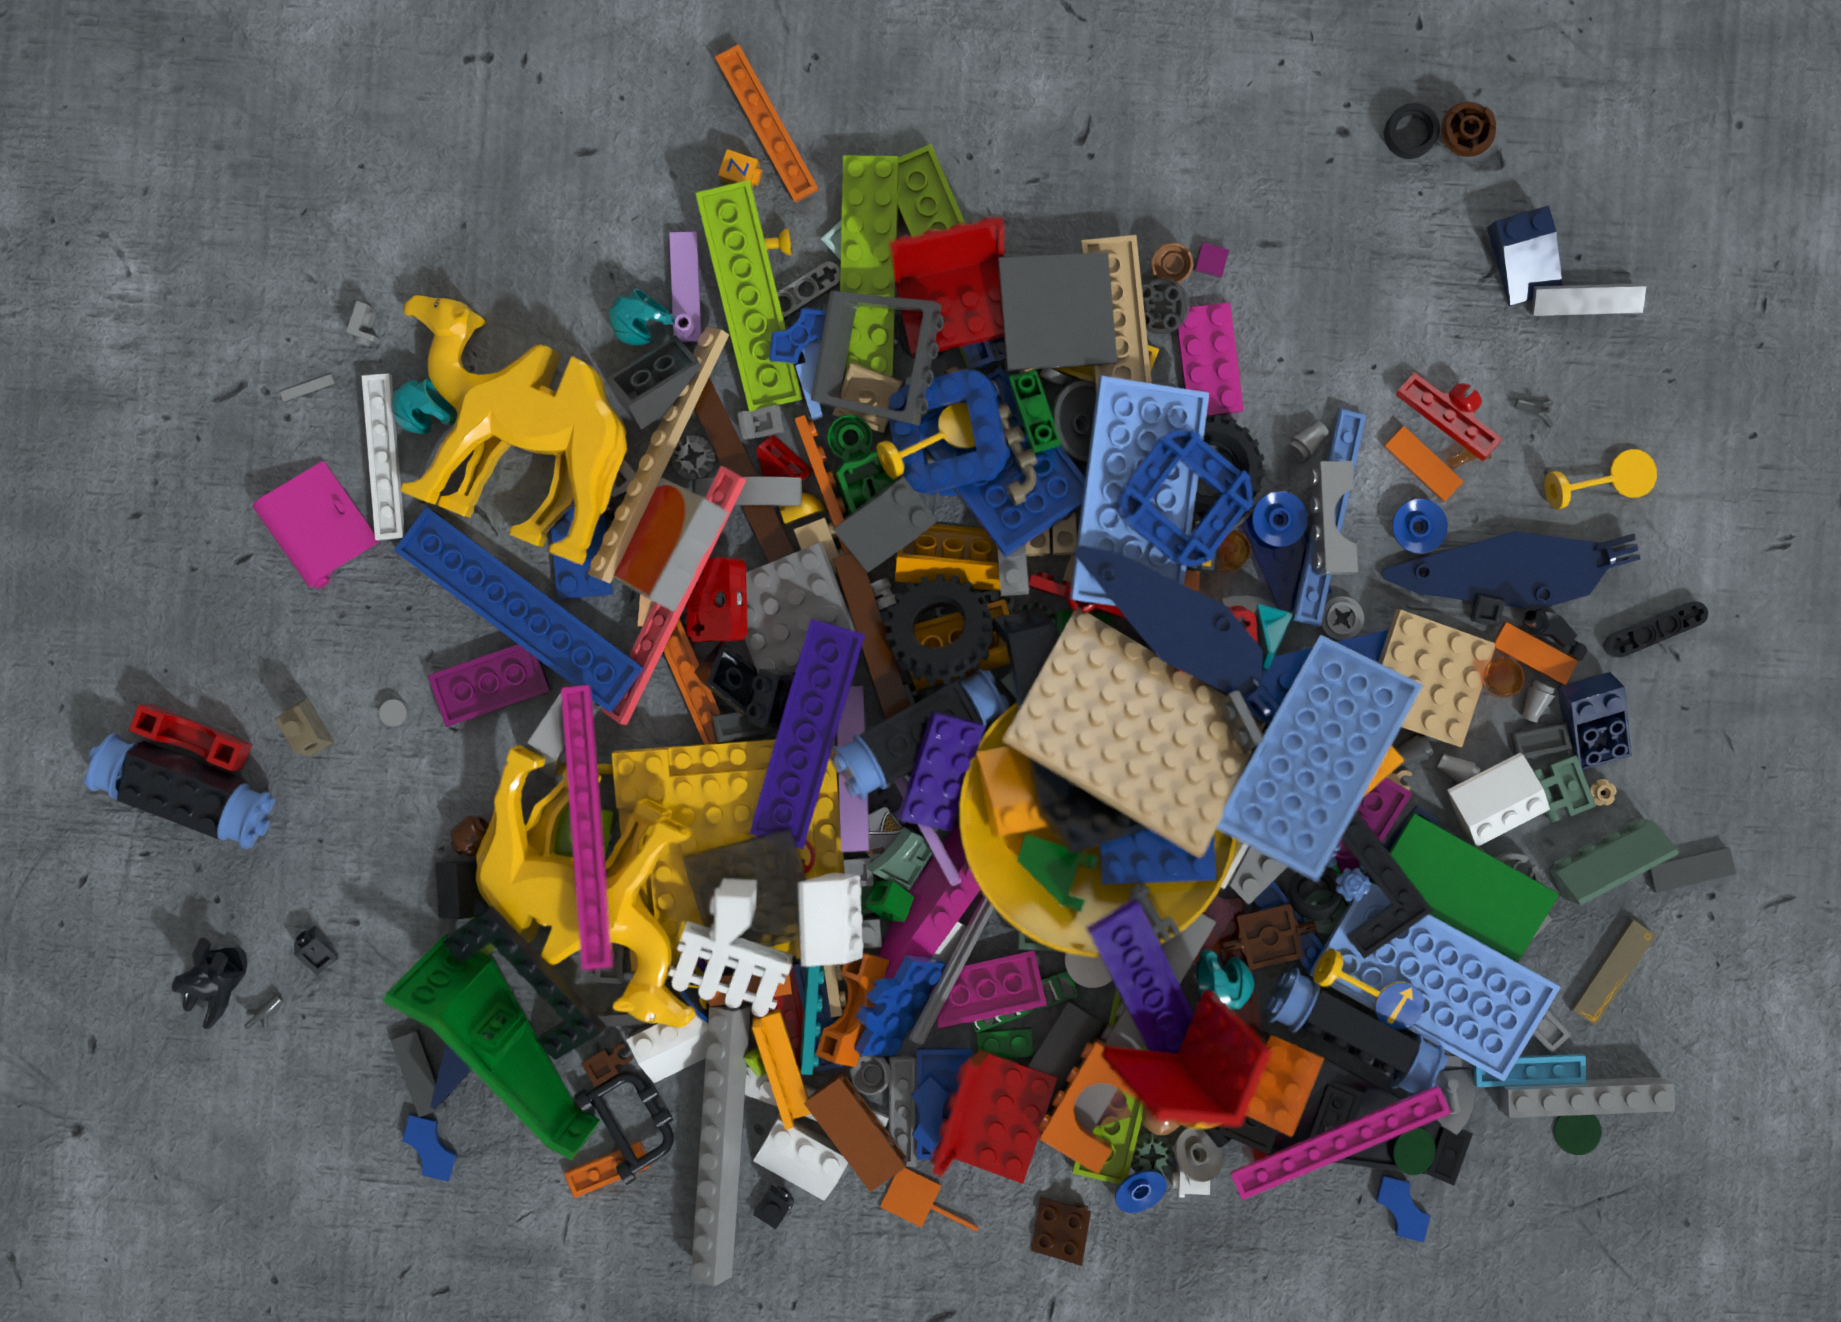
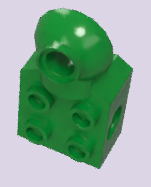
M852 414L843 415L836 419L830 426L827 436L831 450L842 459V462L833 474L848 515L852 514L893 480L884 470L878 453L870 450L873 439L870 426L860 416ZM848 429L856 434V440L852 445L845 444L842 438L843 433Z

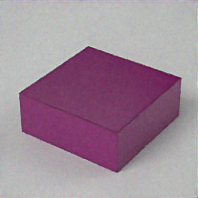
M1202 243L1194 271L1221 278L1229 249Z

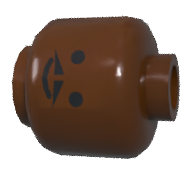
M467 816L450 832L452 839L450 845L453 850L459 855L475 856L489 827L488 822L480 816Z

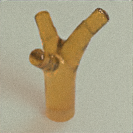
M1465 449L1462 453L1447 460L1453 470L1466 462L1479 458ZM1490 454L1486 459H1491L1492 455Z

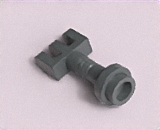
M1141 883L1129 890L1128 894L1130 897L1128 899L1130 901L1136 899L1140 903L1145 915H1147L1148 920L1153 926L1151 928L1155 936L1160 934L1165 942L1171 940L1166 928H1169L1174 936L1180 934V930L1171 916L1162 920L1158 913H1156L1146 896L1150 892L1148 887H1144Z

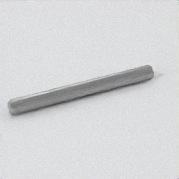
M983 895L941 978L909 1036V1039L918 1045L924 1044L994 909L985 895Z

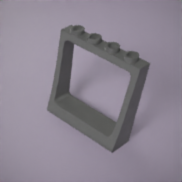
M831 291L811 401L825 406L920 426L921 415L925 414L928 409V400L925 398L926 388L930 387L933 382V372L930 370L931 362L938 355V344L935 342L937 331L942 330L944 324L943 316L940 315L942 305L935 301ZM858 307L923 312L907 404L902 412L840 398L854 317Z

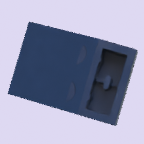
M1611 672L1558 687L1561 714L1564 722H1567L1572 751L1574 755H1577L1582 770L1632 756L1625 687Z

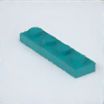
M820 965L806 966L799 1066L800 1072L803 1075H813V1067H818L819 1056L815 1055L817 1050H814L815 1039H820L821 1031L820 1022H816L817 1011H822V995H818V986L824 983V967H820Z

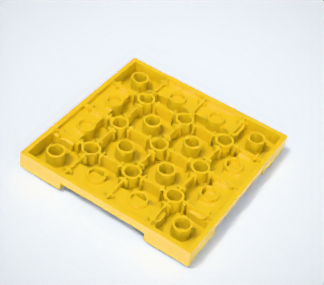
M776 738L618 750L612 753L616 807L619 810L621 837L625 832L637 802L645 798L673 811L670 819L691 829L689 839L668 844L657 860L652 873L638 891L643 905L665 930L670 940V968L671 966L678 965L682 951L677 950L681 941L686 921L711 928V924H714L716 914H711L712 897H715V889L720 888L723 879L757 880L756 909L750 926L738 937L792 954L793 957L796 956V959L801 958L798 882L833 872L845 874L844 852H841L838 776L830 758L834 757L833 750L830 754L806 840L814 848L815 862L809 872L798 877L783 874L775 865L774 853L779 842L749 834ZM651 825L647 830L642 846L649 834L653 832L654 825ZM629 948L632 972L637 970L638 958L636 953Z

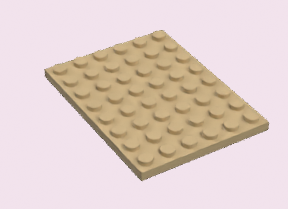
M1077 607L1076 611L1072 612L1003 741L1200 858L1208 847L1223 815L1222 810L1235 789L1252 751L1243 753L1241 747L1234 740L1230 725L1221 714L1219 703L1226 695L1196 677L1183 673L1176 667L1162 661L1156 653L1091 614L1081 613L1082 609ZM1253 717V719H1254V721H1255V723H1256V725H1257V727H1258V729H1259V731H1260V733H1261L1262 730H1263V728H1264V726H1265V721H1264V723H1262V724L1260 725V724L1256 721V719Z

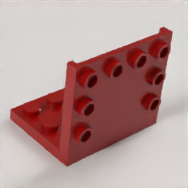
M986 217L978 223L969 225L959 223L953 225L950 229L941 231L932 229L914 237L908 235L900 236L894 241L889 242L898 298L935 301L942 305L940 315L943 316L944 324L942 330L937 331L935 340L938 344V352L1003 338L997 264L998 258H1004V224L1002 217L996 219L994 217ZM901 310L911 357H915L923 312Z
M1204 990L1178 1054L1104 1046L1101 1057L1107 1062L1109 1068L1119 1076L1122 1083L1136 1096V1100L1149 1111L1153 1119L1159 1122H1166L1168 1120L1178 1121L1183 1124H1190L1191 1122L1202 1123L1206 1126L1226 1125L1241 1127L1272 1050L1213 991Z
M982 1049L973 1058L969 1057L968 1061H965L964 1065L960 1068L957 1082H960L961 1085L958 1093H952L948 1109L952 1110L949 1121L944 1119L939 1136L943 1138L942 1141H939L938 1146L935 1147L930 1163L934 1164L932 1173L943 1177L956 1159L1023 1184L1041 1132L1038 1126L1047 1113L1058 1076L1031 1068Z

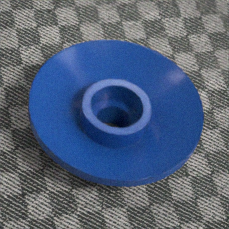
M1283 491L1265 495L1258 501L1252 514V524L1257 536L1263 542L1275 547H1284L1295 543L1304 534L1308 523L1307 511L1302 501L1295 495ZM1275 515L1282 517L1283 521L1280 525L1274 523L1273 518Z
M1414 499L1406 502L1397 510L1393 518L1392 530L1397 543L1403 549L1411 553L1423 554L1435 550L1442 544L1447 535L1448 522L1444 511L1436 503L1427 499ZM1415 522H1419L1422 525L1420 532H1416L1413 529Z
M1150 1169L1131 1174L1116 1189L1115 1202L1118 1208L1127 1213H1138L1153 1207L1166 1192V1179L1160 1172Z

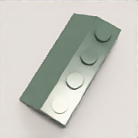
M1638 818L1629 822L1627 829L1621 832L1613 831L1603 836L1604 841L1596 845L1591 843L1581 847L1578 850L1579 854L1571 858L1565 856L1554 862L1555 866L1548 869L1562 898L1582 905L1680 853L1654 821Z

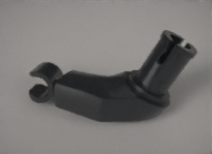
M1527 607L1522 611V627L1526 633L1534 637H1550L1562 647L1570 645L1571 649L1567 653L1568 656L1577 661H1581L1587 653V647L1574 640L1577 634L1562 616L1555 613L1537 611L1535 607Z

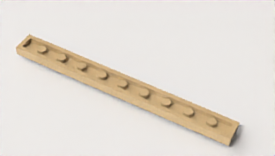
M706 327L700 335L693 355L700 362L701 367L666 414L663 415L657 430L653 433L651 443L645 455L640 459L639 468L633 480L628 484L624 500L616 509L615 518L609 530L604 534L603 543L597 555L591 561L588 575L609 584L611 583L728 339L729 334L723 330Z

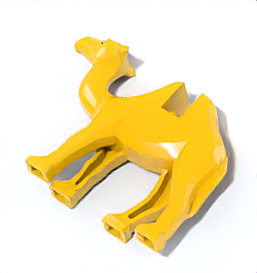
M420 295L412 296L403 305V312L408 317L419 319L435 334L428 356L429 378L434 388L456 409L458 415L453 430L440 445L429 469L420 479L414 482L402 483L400 491L434 505L437 502V505L471 518L474 506L478 503L485 483L492 475L500 457L511 445L537 454L555 455L554 475L547 498L529 520L520 525L512 526L508 534L533 545L543 547L546 541V533L566 512L575 506L574 518L568 536L560 542L550 545L548 552L583 565L587 556L586 549L590 546L599 516L606 510L617 473L627 451L624 423L608 401L601 375L591 365L571 356L556 393V391L549 389V386L560 361L561 354L541 344L535 345L519 359L499 372L485 375L469 373L462 365V352L474 330L484 326L485 320L460 301ZM474 450L472 457L467 463L465 478L458 491L439 497L452 472Z
M516 745L510 748L507 755V764L503 768L500 784L494 796L495 809L476 853V882L482 897L490 907L493 906L527 943L535 939L540 924L548 927L552 926L541 957L551 967L581 949L574 858L554 853L560 818L570 803L567 767L562 781L544 799L534 805L528 823L524 825L521 807L522 789L527 774L533 769L543 767L546 758L523 746ZM598 774V781L600 783L602 776ZM645 798L637 802L624 834L615 844L612 854L605 862L611 943L628 946L636 953L638 958L637 970L623 996L613 1004V1008L617 1011L627 1012L634 1018L647 1023H660L682 1028L695 1018L696 1011L692 1006L685 1005L675 997L664 985L671 964V943L665 930L643 905L638 891L652 873L657 860L668 844L689 839L691 829L671 820L673 811ZM651 825H654L653 832L649 834L642 846L647 830Z

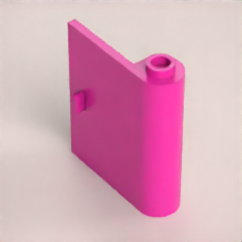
M324 461L264 495L252 505V508L309 588L315 587L317 590L323 588L331 582L329 577L335 569L380 542L375 540V533Z

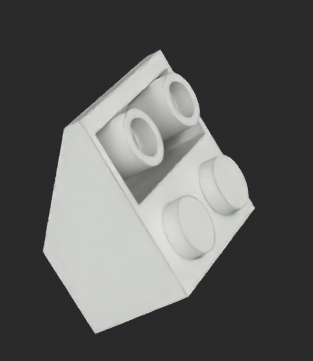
M723 879L720 888L715 889V897H712L711 914L716 915L714 924H711L710 941H715V951L721 952L750 926L756 909L757 880Z

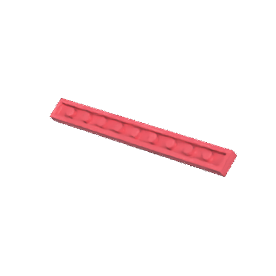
M720 466L705 497L706 500L728 511L724 522L710 548L701 559L695 575L676 611L674 612L654 602L629 654V657L643 666L644 670L612 713L604 708L602 712L619 724H628L747 480L729 468Z

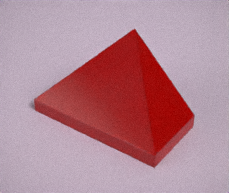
M775 435L767 438L756 449L763 477L802 478L803 481L813 472L804 461Z

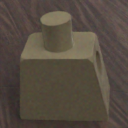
M306 698L275 718L295 753L311 757L335 743L309 698Z

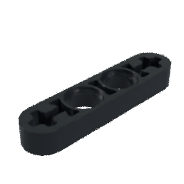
M1701 602L1684 603L1610 634L1604 640V650L1611 657L1621 658L1702 625L1708 618V609ZM1692 609H1698L1699 614L1695 616L1696 619L1687 618L1682 620L1680 617L1691 613ZM1667 616L1673 618L1675 622V627L1671 632H1666L1662 628V621ZM1641 627L1647 628L1650 633L1648 641L1644 643L1640 642L1636 635ZM1615 639L1617 641H1625L1627 639L1631 641V643L1620 647L1621 652L1613 650L1612 647L1616 644Z

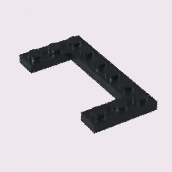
M1356 810L1341 838L1391 902L1387 907L1347 934V938L1365 959L1431 914L1433 908Z
M493 906L448 935L442 942L460 962L491 943L498 950L499 954L505 957L517 970L518 974L524 977L536 990L538 995L546 1000L557 1015L564 1019L563 1022L544 1032L537 1040L544 1051L554 1060L600 1035L607 1027Z

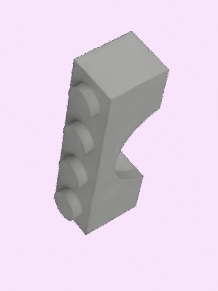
M1353 461L1318 462L1311 466L1308 475L1313 497L1310 499V511L1314 515V524L1311 528V537L1315 541V552L1312 557L1313 567L1316 569V575L1353 574L1358 572L1357 544L1345 539L1338 531L1334 521V510L1338 500L1343 494L1354 489Z

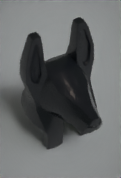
M200 938L192 953L194 967L184 974L175 976L172 983V991L184 993L183 1009L188 1012L193 1009L198 999L208 1001V1010L203 1027L210 1029L222 1017L228 1006L231 992L246 974L247 957L246 952L240 947L209 950L211 942L206 938Z

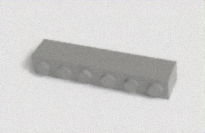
M1663 1077L1593 1079L1586 1080V1083L1499 1086L1500 1111L1509 1118L1675 1111L1674 1083Z

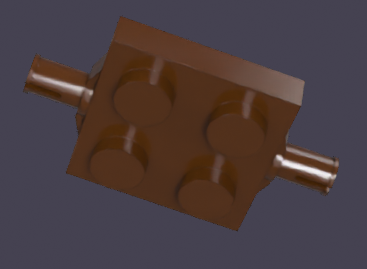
M1285 903L1235 915L1239 929L1238 939L1223 941L1222 945L1225 953L1241 949L1245 955L1247 967L1250 970L1304 958L1300 945L1301 935L1317 932V927H1315L1316 923L1314 920L1298 924L1293 916L1291 904Z

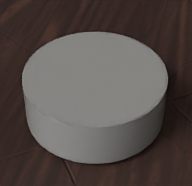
M1050 368L1041 369L1039 373L1041 378L1060 386L1065 384L1068 377Z
M391 699L381 705L379 716L381 721L387 726H400L407 721L409 709L403 701Z

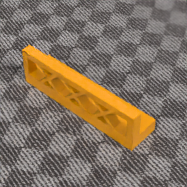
M778 1009L768 1012L763 1017L754 1016L752 1029L785 1130L793 1128L794 1119L809 1115L811 1112L804 1104L809 1097L781 1010Z

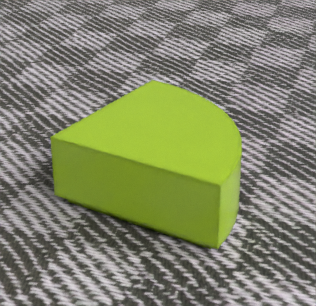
M755 1048L748 1052L743 1059L756 1076L763 1077L766 1069L759 1048Z

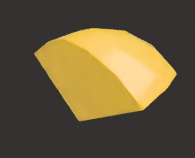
M802 492V506H779L786 525L827 510L820 499L813 494Z

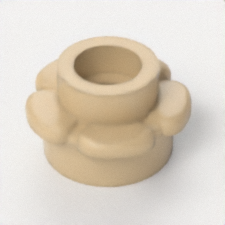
M1597 780L1590 787L1596 805L1602 806L1604 804L1608 806L1614 802V795L1617 793L1614 784L1609 783L1608 780ZM1602 790L1605 791V795H1601Z

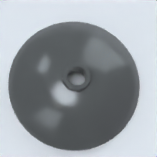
M1078 381L1069 384L1058 394L1053 404L1052 418L1062 450L1072 459L1088 464L1096 404L1095 382Z

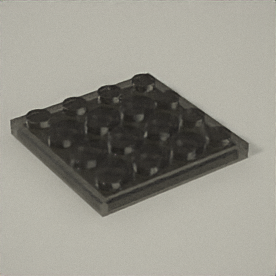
M792 828L683 856V863L703 926L711 928V924H714L716 914H711L712 897H715V889L720 888L723 879L757 880L756 909L750 926L738 937L766 947L800 939L798 882L805 881L807 878Z

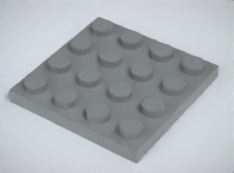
M823 543L815 544L746 572L748 633L745 641L757 673H759V669H777L789 673L796 672L811 618L856 631Z

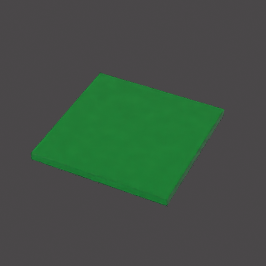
M1412 812L1389 851L1433 908L1432 916L1516 962H1519L1560 895Z

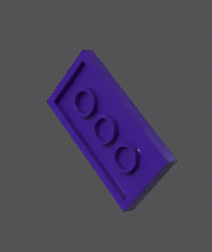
M931 712L897 816L900 820L951 831L960 804L961 788L965 773L970 767V760L976 756L975 752L978 750L985 729L983 724Z

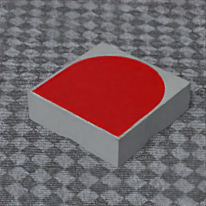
M661 477L613 578L648 599L675 612L695 575L701 559L710 548L728 511Z

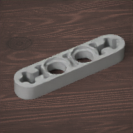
M833 262L823 263L777 292L779 298L786 297L791 301L790 309L782 312L784 320L836 288L840 284V267ZM826 269L830 272L835 270L837 272L834 274L835 280L832 282L829 279L821 282L824 288L819 290L817 282L812 277L817 275L819 281L825 276L824 271ZM803 283H810L814 286V293L810 297H803L799 294V287Z

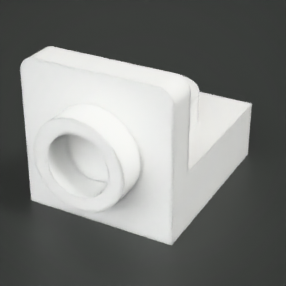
M1177 1164L1176 1172H1172L1171 1185L1172 1189H1176L1178 1197L1184 1198L1185 1194L1210 1195V1181L1196 1182L1191 1180L1181 1171Z

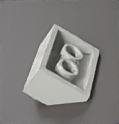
M1521 752L1447 790L1461 830L1476 847L1550 810L1544 789Z
M833 872L798 882L801 965L846 964L863 958L860 875Z
M697 1016L682 1028L652 1023L632 1032L626 1040L639 1066L653 1083H656L706 1058L708 1025Z
M780 1113L753 1159L757 1164L823 1201L833 1190L848 1164L831 1140L794 1120L793 1128L785 1130Z

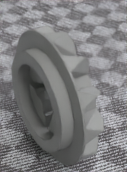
M698 435L685 436L678 441L671 455L672 465L676 472L685 478H702L713 468L715 462L714 449L706 439ZM689 446H691L695 453H704L696 459L697 468H695L691 461H682V459L689 455Z
M1341 596L1327 601L1321 621L1323 631L1332 639L1346 640L1353 638L1360 632L1364 624V613L1361 606L1354 599ZM1335 610L1341 614L1351 612L1345 619L1347 626H1344L1342 623L1333 625L1338 618Z

